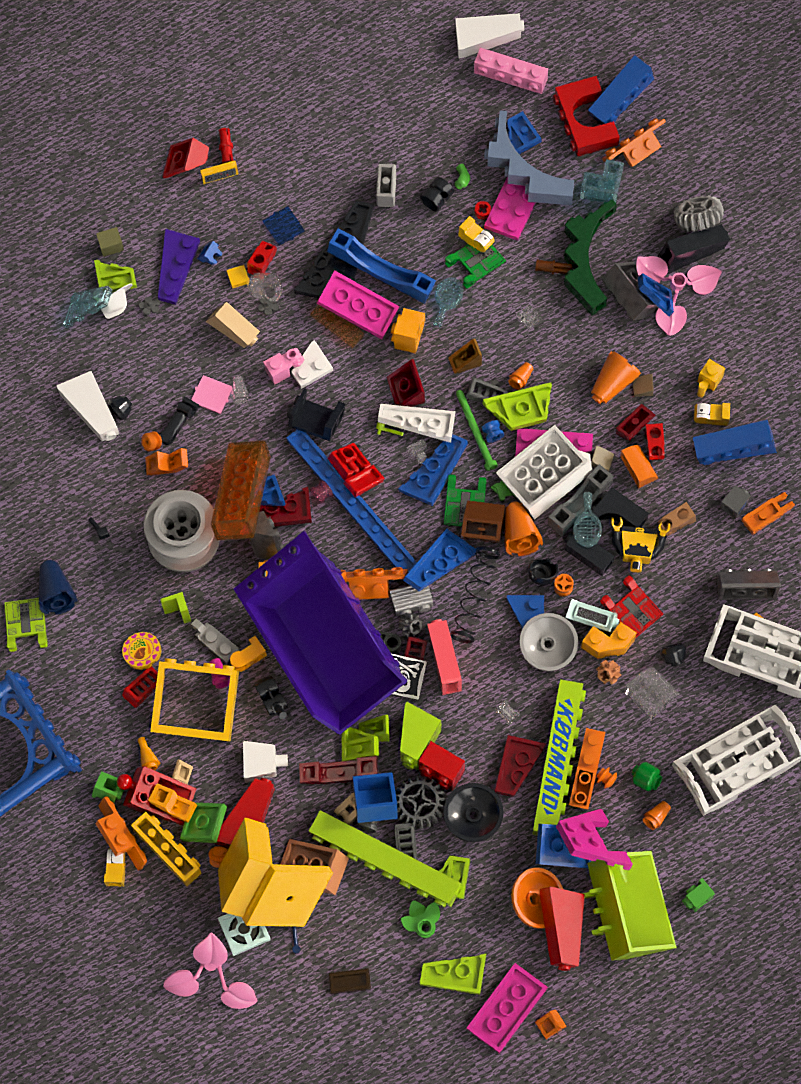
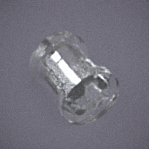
M504 700L494 712L496 715L499 714L508 726L512 725L520 716V712H516L510 707L507 700Z

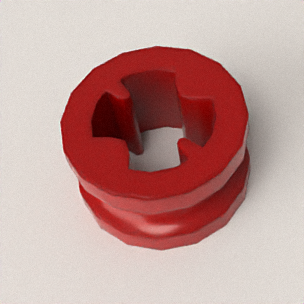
M480 201L475 205V215L478 219H487L491 212V206L488 202ZM480 208H486V213H483V211L480 213Z

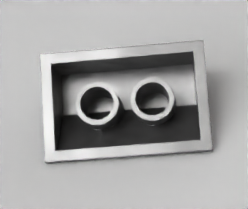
M636 262L615 263L602 277V280L605 282L607 289L615 295L617 302L625 308L627 315L633 320H639L657 311L659 307L639 290Z
M725 569L719 572L717 576L718 600L776 599L781 587L778 572L771 569H762L760 571H753L751 569L733 571Z

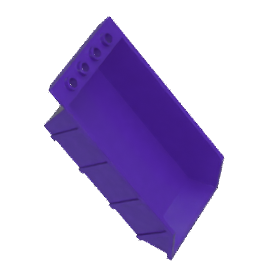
M303 531L238 584L234 591L311 716L340 735L407 683V679L401 674L400 663L394 659L381 639L380 632L375 629L359 604L361 603L360 600L354 596L343 579L341 570L336 568L331 560L318 551L307 533Z

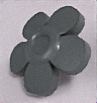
M146 297L144 299L145 302L139 303V308L143 310L145 315H150L151 311L154 314L159 312L158 306L160 301L158 299L152 301V297Z
M266 297L261 298V304L258 305L259 312L265 311V315L270 316L273 313L272 311H278L279 305L276 304V298L270 297L269 301Z

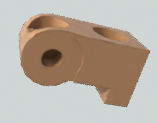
M685 502L661 518L657 524L659 525L662 522L661 528L666 530L670 523V530L666 533L669 536L688 524L696 522V515L688 503Z

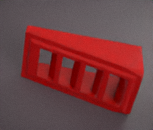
M152 666L146 669L123 690L122 696L133 707L137 708L156 689L158 672ZM147 676H152L156 681L152 682ZM144 680L150 687H147L142 681ZM136 687H140L144 692L142 693Z

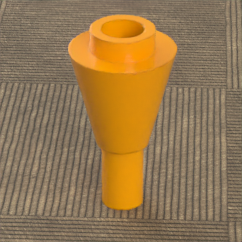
M145 737L138 738L137 741L141 749V767L145 766L154 771L157 770L160 761L148 747Z

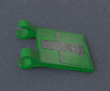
M468 244L445 258V265L448 268L459 260L471 274L463 279V286L466 289L506 262L493 245L485 252H480Z
M450 474L448 476L444 525L462 527L467 500L485 501V477L479 478L477 491L455 489L456 475Z

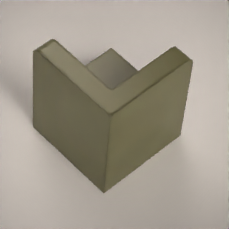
M117 227L96 234L103 257L124 251Z

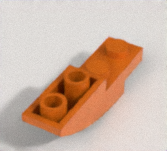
M586 728L570 797V806L589 809L606 732Z

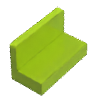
M183 592L160 599L165 614L180 610L184 624L191 622Z

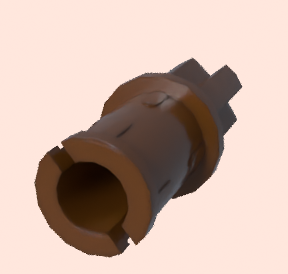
M537 259L535 271L550 272L553 275L554 273L566 274L569 270L573 269L572 264L558 263L555 260L544 261Z

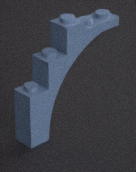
M500 111L499 118H495V128L498 129V133H494L493 142L489 141V148H485L484 159H488L487 166L505 168V177H508V184L525 185V194L528 195V202L572 205L574 180L550 176L527 163L515 150L506 130L507 111Z

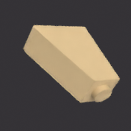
M227 302L219 306L206 321L243 348L248 345L252 346L258 340L256 336L260 331Z

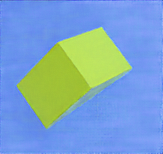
M385 714L359 723L360 731L377 736L379 742H390L388 715Z

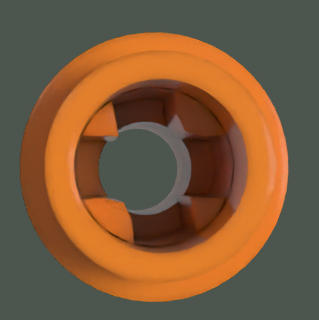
M525 362L513 372L508 380L510 386L516 390L524 388L533 371V366Z
M662 801L646 812L643 818L644 824L651 830L659 828L671 810L670 805Z

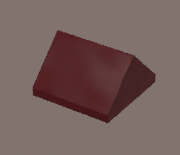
M414 359L409 360L386 377L395 405L412 407L425 403V392Z

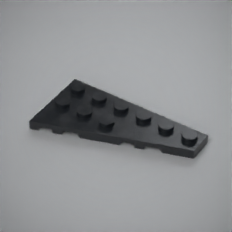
M355 201L344 217V221L337 229L339 228L354 236L364 245L374 204ZM330 239L314 260L312 267L305 273L300 284L296 286L294 293L320 298L334 271L354 281L358 268L327 252Z

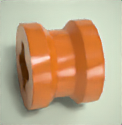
M560 574L555 578L554 591L557 595L565 597L571 594L574 585L572 577L568 574Z

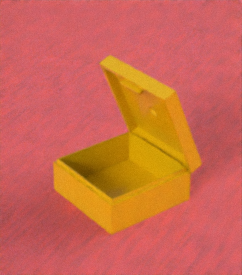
M244 818L218 868L222 912L242 917L246 926L304 927L333 872L329 866L273 864L268 827H266L265 823Z

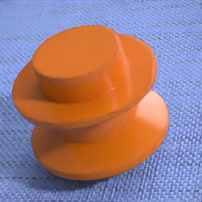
M152 431L142 436L141 443L143 448L150 452L161 447L162 439L157 432Z
M610 767L607 769L602 768L596 776L598 778L597 783L603 782L605 784L604 789L610 788L617 779V773L611 774L609 772Z
M223 846L213 847L209 851L210 864L215 868H219L228 850Z

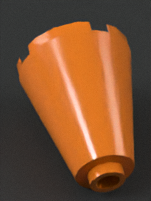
M611 351L591 391L593 394L592 399L599 404L602 402L606 404L637 379L641 374L634 365L631 366L623 356Z
M517 501L511 502L505 509L506 552L509 555H512V553H517L518 556L530 555L539 550L538 546L540 544L541 546L543 545L542 536L524 505Z

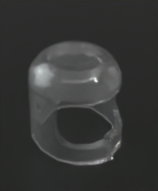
M258 272L251 275L248 279L247 289L252 297L256 299L264 298L266 301L271 302L279 300L282 286L277 275L274 273ZM264 287H267V290L274 288L276 290L274 297L269 298L265 294Z

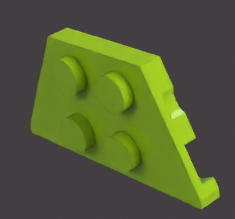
M550 382L483 399L482 404L510 431L544 423L548 417L552 384Z

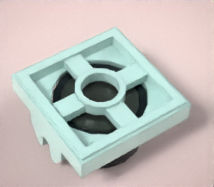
M226 914L218 918L233 956L271 940L265 926H246L242 917L232 914Z

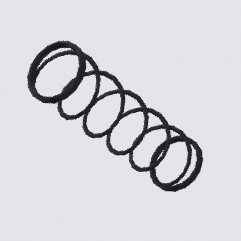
M486 546L477 547L475 552L476 558L482 564H477L470 568L472 576L478 581H470L465 585L466 591L473 597H467L460 601V606L468 614H461L455 617V623L462 631H452L450 633L454 640L462 643H473L475 639L470 634L476 635V633L461 627L457 623V618L459 616L481 618V616L467 611L462 606V601L466 599L486 601L471 594L467 590V585L473 582L491 585V583L477 578L472 573V568L488 566L496 569L495 566L482 562L477 557V553L488 559H498L500 557V553L497 550ZM479 550H488L498 556L487 555ZM453 634L462 635L470 638L471 640L462 639Z

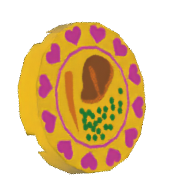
M139 632L131 635L125 641L122 648L123 658L130 667L139 670L153 666L152 664L159 660L162 652L161 645L156 636L148 632Z

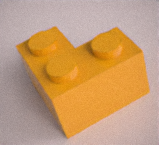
M403 308L402 315L398 314L397 322L393 323L391 329V341L394 342L395 349L416 353L425 323V313Z

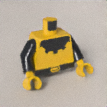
M612 517L611 524L614 527L612 529V544L618 555L622 556L624 562H631L630 571L640 573L642 571V563L650 564L651 559H656L664 549L667 538L666 533L670 530L671 525L669 523L668 529L664 530L661 528L662 522H660L658 527L660 533H658L657 529L622 526L623 520L621 517L620 523L615 525L613 523L614 518Z

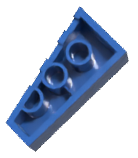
M634 55L589 108V115L601 125L613 121L615 123L618 116L654 80L652 68Z
M768 420L693 437L699 464L709 465L718 461L777 453Z

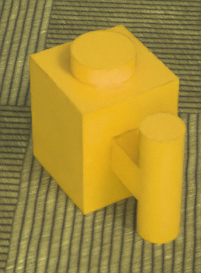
M711 359L707 361L699 373L698 397H703L708 388L712 391L715 390L724 376L725 368Z

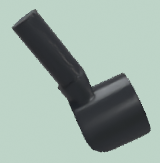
M92 517L88 519L101 540L110 537L106 526L100 528Z

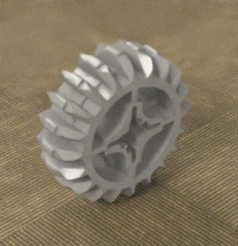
M696 196L695 198L684 200L683 203H679L675 207L674 220L677 227L683 231H702L703 229L714 227L715 224H719L723 219L724 209L720 199L714 196Z

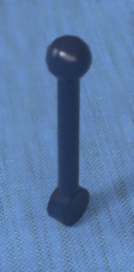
M292 926L294 940L292 950L295 954H298L301 949L298 946L296 926Z

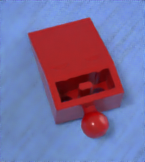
M145 766L136 768L133 779L128 774H122L116 781L120 789H129L123 803L124 806L141 813L147 812L150 816L154 815L157 818L182 826L185 821L167 814L148 802V799L157 783L174 790L178 796L190 801L193 800L197 789Z

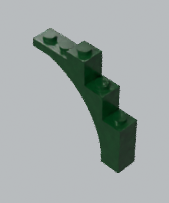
M613 199L602 203L598 210L594 213L590 212L584 219L578 215L575 218H570L565 223L564 233L573 243L566 247L564 259L569 264H572L573 269L565 274L564 285L592 316L607 305V297L600 290L592 275L589 264V247L600 224L616 212L617 204Z

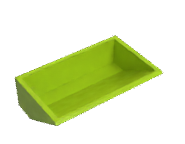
M652 851L627 852L633 863L630 870H625L622 865L615 864L614 867L607 865L605 861L599 859L595 862L587 863L593 889L582 894H585L584 898L586 899L596 897L598 908L593 909L594 915L600 914L603 925L591 931L595 936L605 934L612 961L625 960L677 948Z

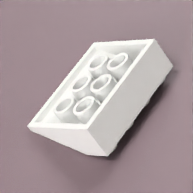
M554 425L498 470L496 474L517 500L524 505L528 513L536 519L582 482L593 469L585 457Z

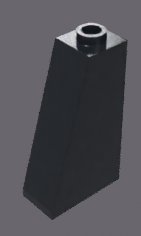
M722 224L667 241L658 257L667 263V274H670L725 249L730 241V237Z

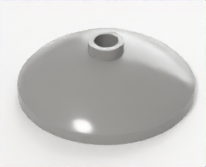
M543 613L531 618L523 627L519 640L520 650L525 660L534 668L542 671H556L564 668L573 660L578 648V636L575 628L566 618L554 613ZM550 642L551 647H545L544 643Z

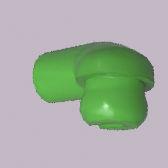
M464 164L456 167L460 175L458 180L455 181V187L458 190L467 187L471 179Z

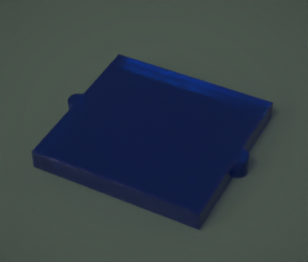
M288 206L262 220L279 246L289 240H294V237L305 232Z

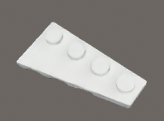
M380 404L378 422L451 443L455 411Z

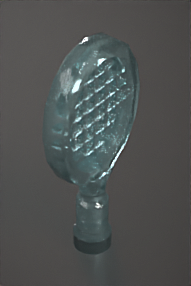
M446 278L436 288L435 300L440 308L433 323L436 327H442L445 312L455 308L462 300L463 286L458 279Z
M591 492L583 493L585 509L576 518L573 527L577 543L587 548L597 544L602 533L601 522L591 511Z

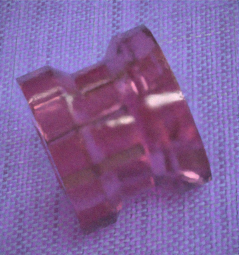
M324 480L320 481L317 487L310 489L312 495L320 504L324 503L327 497L333 496L331 488Z

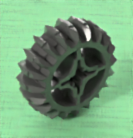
M419 776L415 777L414 782L411 778H408V785L405 782H401L402 788H396L398 793L396 794L397 815L400 814L398 820L406 819L404 824L411 822L414 829L416 824H419V828L422 830L424 823L430 828V821L436 824L438 823L436 817H443L440 811H444V805L442 804L446 802V798H442L444 791H438L440 789L439 784L433 787V779L427 783L426 776L423 777V781H419ZM419 789L417 794L406 796L411 790ZM425 790L434 796L436 803L431 802V800L425 797ZM422 795V803L417 810V805L415 801L418 802V799H420V796ZM403 802L414 808L413 815L405 810ZM433 809L428 815L419 817L423 810Z

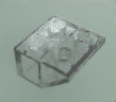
M653 666L639 673L625 686L624 691L650 720H653L680 695Z

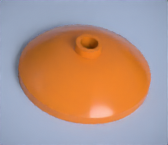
M531 868L523 871L516 878L511 894L513 908L517 916L523 923L536 929L545 928L539 893L540 889L550 886L563 889L558 878L544 868Z

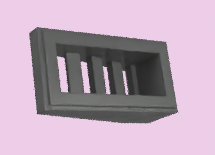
M473 377L469 382L465 397L482 403L483 399L488 398L490 391H493L491 397H494L497 393H500V395L506 394L508 390ZM475 386H476V387H478V389H477V392H476V393H475V392H473V391H474V388H475ZM482 388L485 389L484 395H480Z
M412 823L394 825L396 849L406 855H413V858L418 860L415 829ZM411 831L410 834L399 835V832ZM412 839V842L400 843V840ZM401 848H413V850L401 851Z

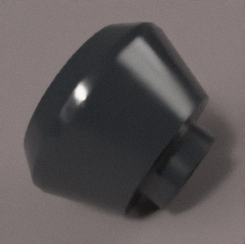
M118 396L109 399L108 406L120 420H126L132 410L130 400L126 396L124 398Z
M683 643L668 645L661 649L660 654L666 663H671V666H677L682 664V660L686 657V646Z

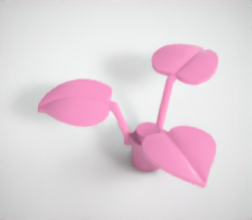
M656 256L638 257L636 262L638 276L643 273L658 283L661 280L670 281V287L675 291L673 297L674 313L669 317L658 308L655 315L658 326L669 336L678 333L683 328L687 319L685 308L675 306L679 291L687 284L692 285L694 292L697 294H709L715 289L722 273L721 270L715 267L698 265L688 271L687 278L683 273H675L673 276L664 278L668 273V266L663 259Z
M212 932L198 943L193 950L194 958L200 963L197 973L193 976L188 970H178L168 976L163 985L166 990L175 995L191 996L199 988V983L196 979H198L202 969L205 967L208 971H214L217 968L223 990H225L221 994V1000L225 1005L235 1009H243L257 1002L254 990L248 984L235 982L230 984L229 987L226 986L221 966L227 960V950Z

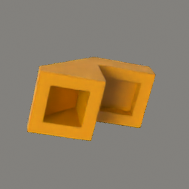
M158 783L148 799V802L187 823L197 807L195 802L178 796L174 790Z

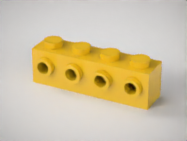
M145 812L131 825L133 831L188 887L202 874L199 868L201 866L194 857L190 859L186 854L188 851L181 843L177 845L172 840L174 836L167 829L163 830L159 826L161 823L154 815L150 817Z

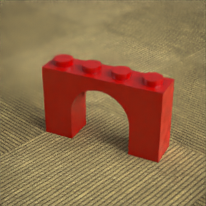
M597 76L555 87V95H553L555 106L558 105L560 109L558 110L560 120L565 122L564 130L566 136L571 138L570 147L572 151L576 152L577 157L619 145L620 136L614 121L595 127H587L578 123L573 115L579 106L596 101L602 94Z

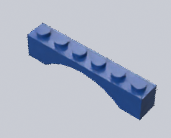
M339 228L329 242L328 253L424 304L434 288L436 280L419 271L396 266L380 258L362 245L354 236Z

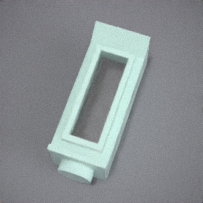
M574 599L571 600L566 618L591 627L594 626L609 633L616 629L620 621L617 618V613Z

